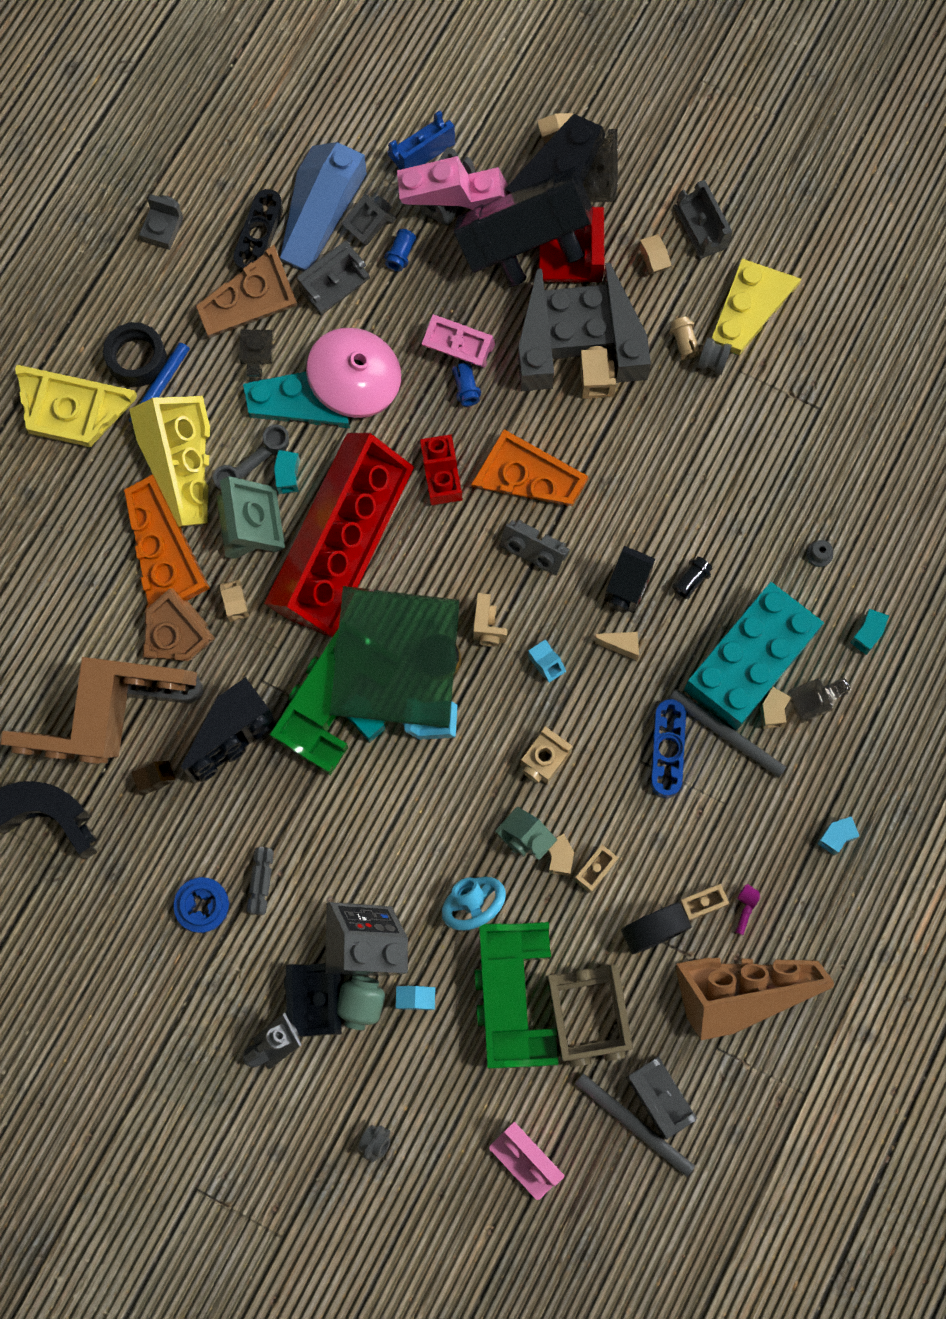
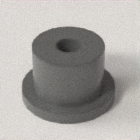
M825 540L812 543L807 550L808 561L816 567L827 566L833 559L831 544Z

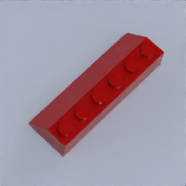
M347 433L264 604L290 621L333 638L414 466L371 433Z

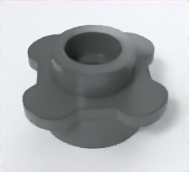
M371 1125L367 1128L359 1143V1151L364 1153L365 1159L375 1162L378 1157L384 1156L390 1145V1130L385 1129L382 1125L379 1127Z

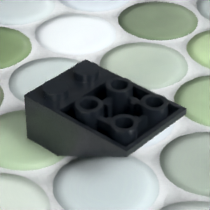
M246 677L217 697L181 765L194 784L199 780L205 782L211 779L218 772L217 767L227 760L233 762L240 758L246 752L245 747L255 740L261 742L269 737L273 727L277 724L270 709Z

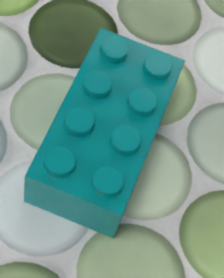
M770 582L690 677L683 691L722 722L737 731L816 636L824 622L773 582Z

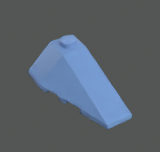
M338 142L311 147L297 171L280 256L282 262L303 272L315 263L367 175L364 154Z

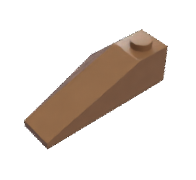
M703 958L676 963V973L686 1017L700 1040L735 1034L834 986V981L819 961L775 960L773 965L753 964V959H741V964H721L720 958Z

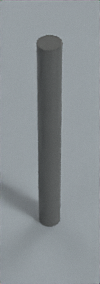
M675 689L669 699L680 702L689 715L778 778L787 768L679 690Z
M584 1073L575 1083L577 1087L683 1175L689 1176L695 1168L693 1163Z

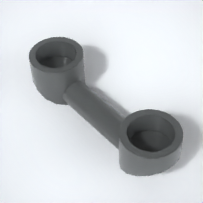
M278 424L267 427L263 433L264 444L237 467L234 468L230 465L218 467L213 474L215 487L221 491L220 480L228 476L242 479L270 455L277 456L278 450L286 451L289 445V434L286 428Z

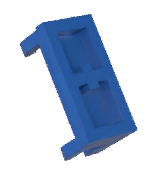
M441 111L434 114V121L398 145L396 140L388 144V156L400 170L426 164L443 153L447 147L455 145V126L450 120L444 123Z

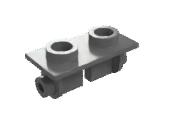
M511 520L509 524H506L499 546L557 576L562 561H565L570 552V549L565 547L566 543L560 542L545 534L541 541L536 539L540 531L523 523L521 520H518V522Z
M286 1013L282 1014L253 1038L255 1044L244 1050L243 1061L249 1067L254 1068L265 1063L268 1069H271L302 1045L298 1038L297 1029L290 1023Z

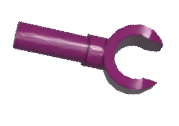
M748 884L743 887L737 897V900L745 904L735 931L744 935L750 914L760 899L759 891Z

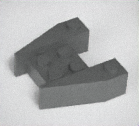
M610 262L605 263L604 285L544 290L542 269H537L518 350L521 392L553 389V359L580 357L581 350H587L593 346H602L607 349V354L613 355L616 383L648 380L651 361L647 333Z

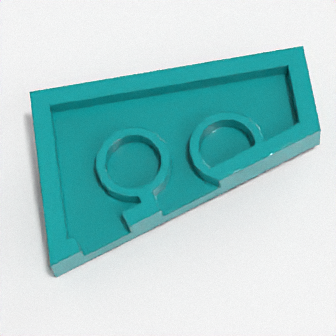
M306 372L243 384L250 418L284 422L289 420L306 421L312 425L325 423L350 429L347 416L330 410L316 398L309 386Z

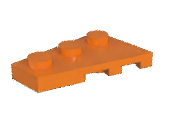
M504 429L471 485L474 488L572 507L589 478L584 473Z

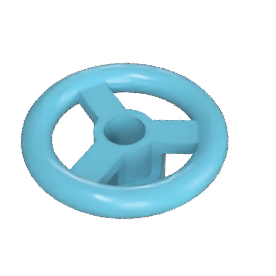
M469 877L458 881L443 904V921L448 927L460 931L475 929L486 924L498 914L505 902L506 891L504 885L492 877ZM495 891L493 903L486 911L482 912L481 908L484 905V900ZM466 910L468 913H471L472 918L467 920L455 919L452 911Z

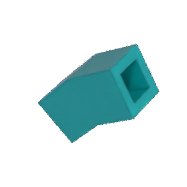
M278 450L274 467L278 494L299 492L297 473L300 458L298 453Z
M869 609L864 616L860 630L850 643L867 655L883 635L889 615Z

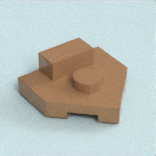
M173 588L168 589L145 610L144 624H146L145 644H143V657L190 661L215 640V637L206 628L208 624L187 600L183 601Z

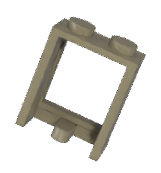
M618 964L559 975H548L547 981L561 1061L569 1060L570 1067L591 1064L590 1057L604 1054L605 1061L626 1058L625 1051L633 1050ZM609 982L619 1039L568 1047L559 991Z

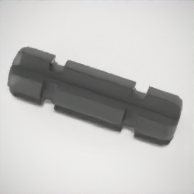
M257 847L254 851L253 861L256 862V865L252 866L249 888L251 898H248L247 912L252 915H265L267 909L265 896L269 894L272 871L269 865L273 864L274 856L273 850L267 847Z

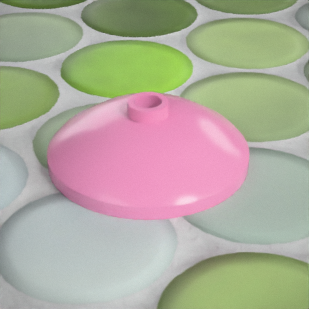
M340 328L330 331L316 341L307 358L306 375L312 392L324 406L340 415L353 418L376 415L393 402L399 391L401 369L395 353L381 338L366 330ZM354 360L361 361L363 365H357Z

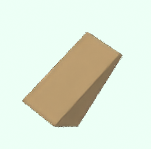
M638 632L596 634L595 644L638 661Z

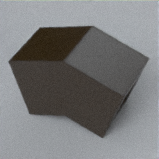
M169 760L154 761L144 768L131 772L137 791L141 795L161 789L176 780Z

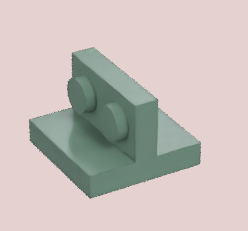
M231 476L220 480L222 494L216 497L225 557L236 559L257 548L272 552L284 549L285 544L276 487Z

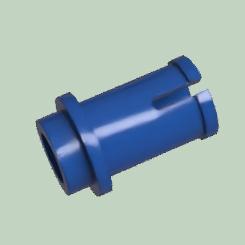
M399 229L397 231V236L391 250L385 253V265L393 271L400 272L409 263L407 257L416 240V236L407 229Z
M469 363L458 364V368L455 366L452 369L458 390L456 399L465 407L477 404L481 396V390L476 387L472 365Z

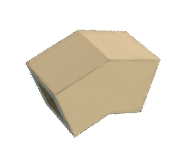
M557 113L537 120L545 143L554 136L573 113Z
M659 234L640 240L641 256L646 263L649 275L667 270L672 266L667 249Z
M240 579L220 584V591L229 622L250 617Z
M772 687L760 707L762 729L784 727L787 723L785 707L791 697L775 687Z
M565 834L556 837L557 841L547 851L551 858L549 873L570 877L574 851Z

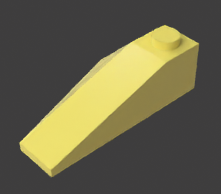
M203 396L151 398L130 408L129 411L136 441L178 527L208 523V485L205 482V467L209 466V455L205 454L206 439L210 437V425Z

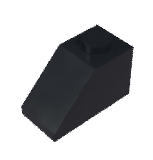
M624 546L608 584L604 601L609 602L608 605L616 611L622 613L630 611L634 613L650 579L655 558Z

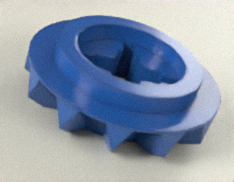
M199 877L189 880L180 887L174 899V913L178 922L187 930L205 933L217 929L223 920L227 918L230 903L226 890L217 881ZM195 893L203 900L212 899L211 903L207 905L209 917L201 911L191 913L197 906L196 898L194 897Z

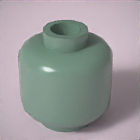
M353 975L351 980L341 984L337 1014L345 1020L344 1025L355 1030H365L366 1025H373L380 1020L385 992L379 987V981L366 976Z

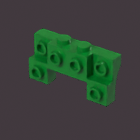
M342 622L320 658L315 656L306 670L308 676L302 686L297 684L293 688L288 698L290 704L272 730L271 738L300 755L306 762L331 776L348 749L346 742L327 732L341 711V707L345 705L361 678L380 690L385 691L399 669L401 659L378 646L356 629Z
M549 922L484 924L480 926L482 969H475L476 990H483L484 1004L477 1005L478 1026H485L487 1069L558 1066L556 1029L528 1030L524 961L551 959Z

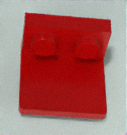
M593 207L592 224L574 231L585 253L579 260L566 263L557 239L539 246V269H542L543 282H602L605 265L604 207Z

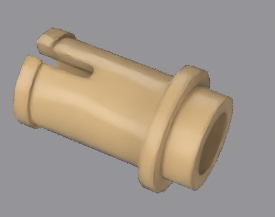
M681 317L671 322L670 334L675 336L682 360H687L688 355L689 359H693L701 354L693 332L695 325L693 321L689 320V317Z

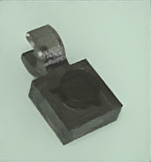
M272 330L240 331L239 360L241 364H247L249 382L262 380L263 364H272L274 338Z
M817 678L789 690L787 695L791 697L790 701L800 722L804 723L832 711L833 706L830 701L847 695L851 689L846 678L839 679L824 687L820 679Z

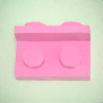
M515 1122L489 1147L491 1152L536 1200H540L553 1186L555 1187L565 1177Z

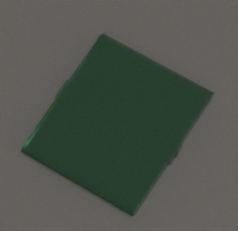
M343 586L338 638L333 648L335 668L330 715L449 728L453 675L456 672L457 652L455 651L459 600Z

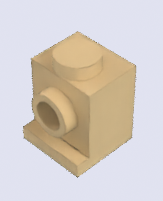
M593 346L587 350H581L580 376L582 399L614 397L616 388L614 361L608 360L607 349L602 346Z
M545 726L521 759L520 765L524 768L522 772L535 783L543 781L548 785L570 756L573 746ZM546 751L551 755V759L546 762L541 761L538 757L539 753Z

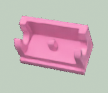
M433 314L422 341V346L485 368L489 352L493 351L495 341L492 335Z

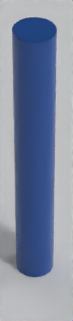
M181 342L178 343L139 404L151 398H159L190 349L187 345Z

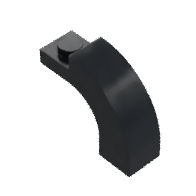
M35 781L16 782L0 788V832L6 834L29 819L38 817L51 818L61 825L80 856L87 860L97 853L96 848L92 844L97 840L94 833L86 823L82 826L80 825L92 816L70 794L51 784Z

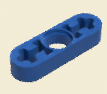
M673 699L661 702L654 715L650 783L653 792L661 798L675 796L683 782L686 710L680 702ZM667 708L673 709L674 715H679V718H675L672 724V732L679 731V735L672 732L659 733V729L662 731L667 729V718L661 717V714L666 713ZM662 741H673L678 747V753L674 757H664L659 751V744ZM657 762L663 765L677 764V768L673 766L670 768V780L675 781L676 784H672L669 790H664L663 784L657 782V779H662L665 766L658 767Z

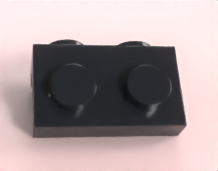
M326 963L286 965V976L284 978V988L286 991L285 1013L290 1023L297 1029L298 1037L342 1034L341 1018L337 1014L341 987L340 974H325Z

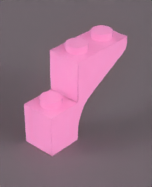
M458 156L397 170L399 198L403 204L462 206L474 210L475 207L481 204L486 205L509 195L505 190L508 184L499 167L468 174Z

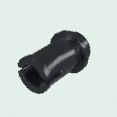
M699 556L695 560L691 559L688 562L689 567L677 582L672 585L675 592L687 600L704 579L711 577L710 571L713 569L712 566Z

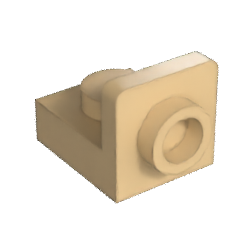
M478 593L473 640L479 641V644L488 647L499 646V643H506L508 629L488 626L495 625L496 606L490 605L491 594Z

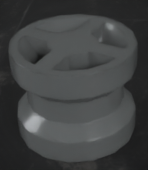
M707 337L697 368H710L714 370L715 374L722 376L732 345L727 343L720 345L715 343L714 339Z

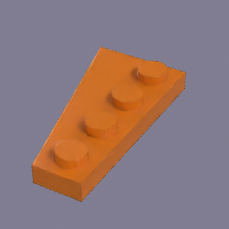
M153 474L124 489L131 529L134 531L137 545L135 546L136 555L140 561L143 576L141 577L142 586L146 592L148 602L146 607H150L171 588L175 590L183 601H188L210 589L181 527H178Z

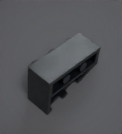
M573 114L505 190L508 194L514 193L548 178L549 175L558 174L574 166L583 184L606 135L603 127Z

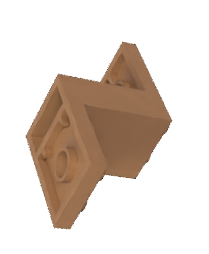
M82 657L71 737L24 731H2L0 745L12 746L11 753L41 755L42 750H46L45 757L75 759V754H78L79 761L108 763L109 757H119L128 685L152 687L154 680L158 681V688L185 691L186 685L196 686L197 672Z

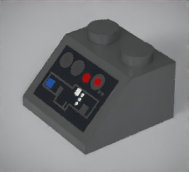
M327 903L325 974L388 977L408 973V937L392 906Z

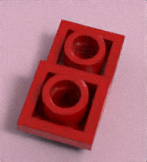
M452 434L420 439L430 504L438 505L463 501Z

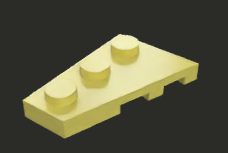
M742 259L712 339L720 345L725 343L732 345L730 352L740 355L761 331L769 318L783 305V302L791 292H794L800 285L801 279Z

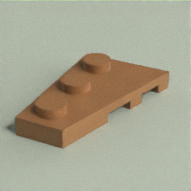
M272 245L265 251V254L253 263L248 264L241 273L228 283H224L200 302L196 308L208 338L296 307L297 302L275 245Z

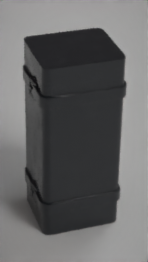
M574 166L558 174L549 175L548 178L486 205L481 204L475 207L474 210L458 216L454 233L473 273L499 263L508 286L513 287L521 284L527 278L516 257L521 253L557 239L566 263H572L582 258L585 253L574 231L592 224L593 207Z

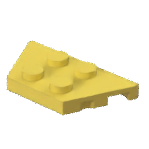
M16 365L15 367L21 391L19 392L21 404L24 408L25 426L28 433L32 435L92 447L137 397L135 390Z

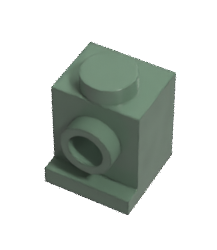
M518 806L495 830V833L514 853H519L523 857L528 853L538 860L557 841L554 835L538 818Z

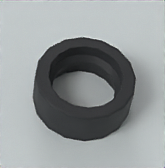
M129 322L120 325L109 333L104 342L103 357L111 375L119 383L129 387H142L153 383L167 361V353L160 335L152 327L143 323ZM133 340L149 342L152 345L154 354L151 361L144 367L136 370H127L118 364L117 353L127 342Z
M678 902L626 925L621 929V932L631 953L637 954L688 931L692 926L681 903Z

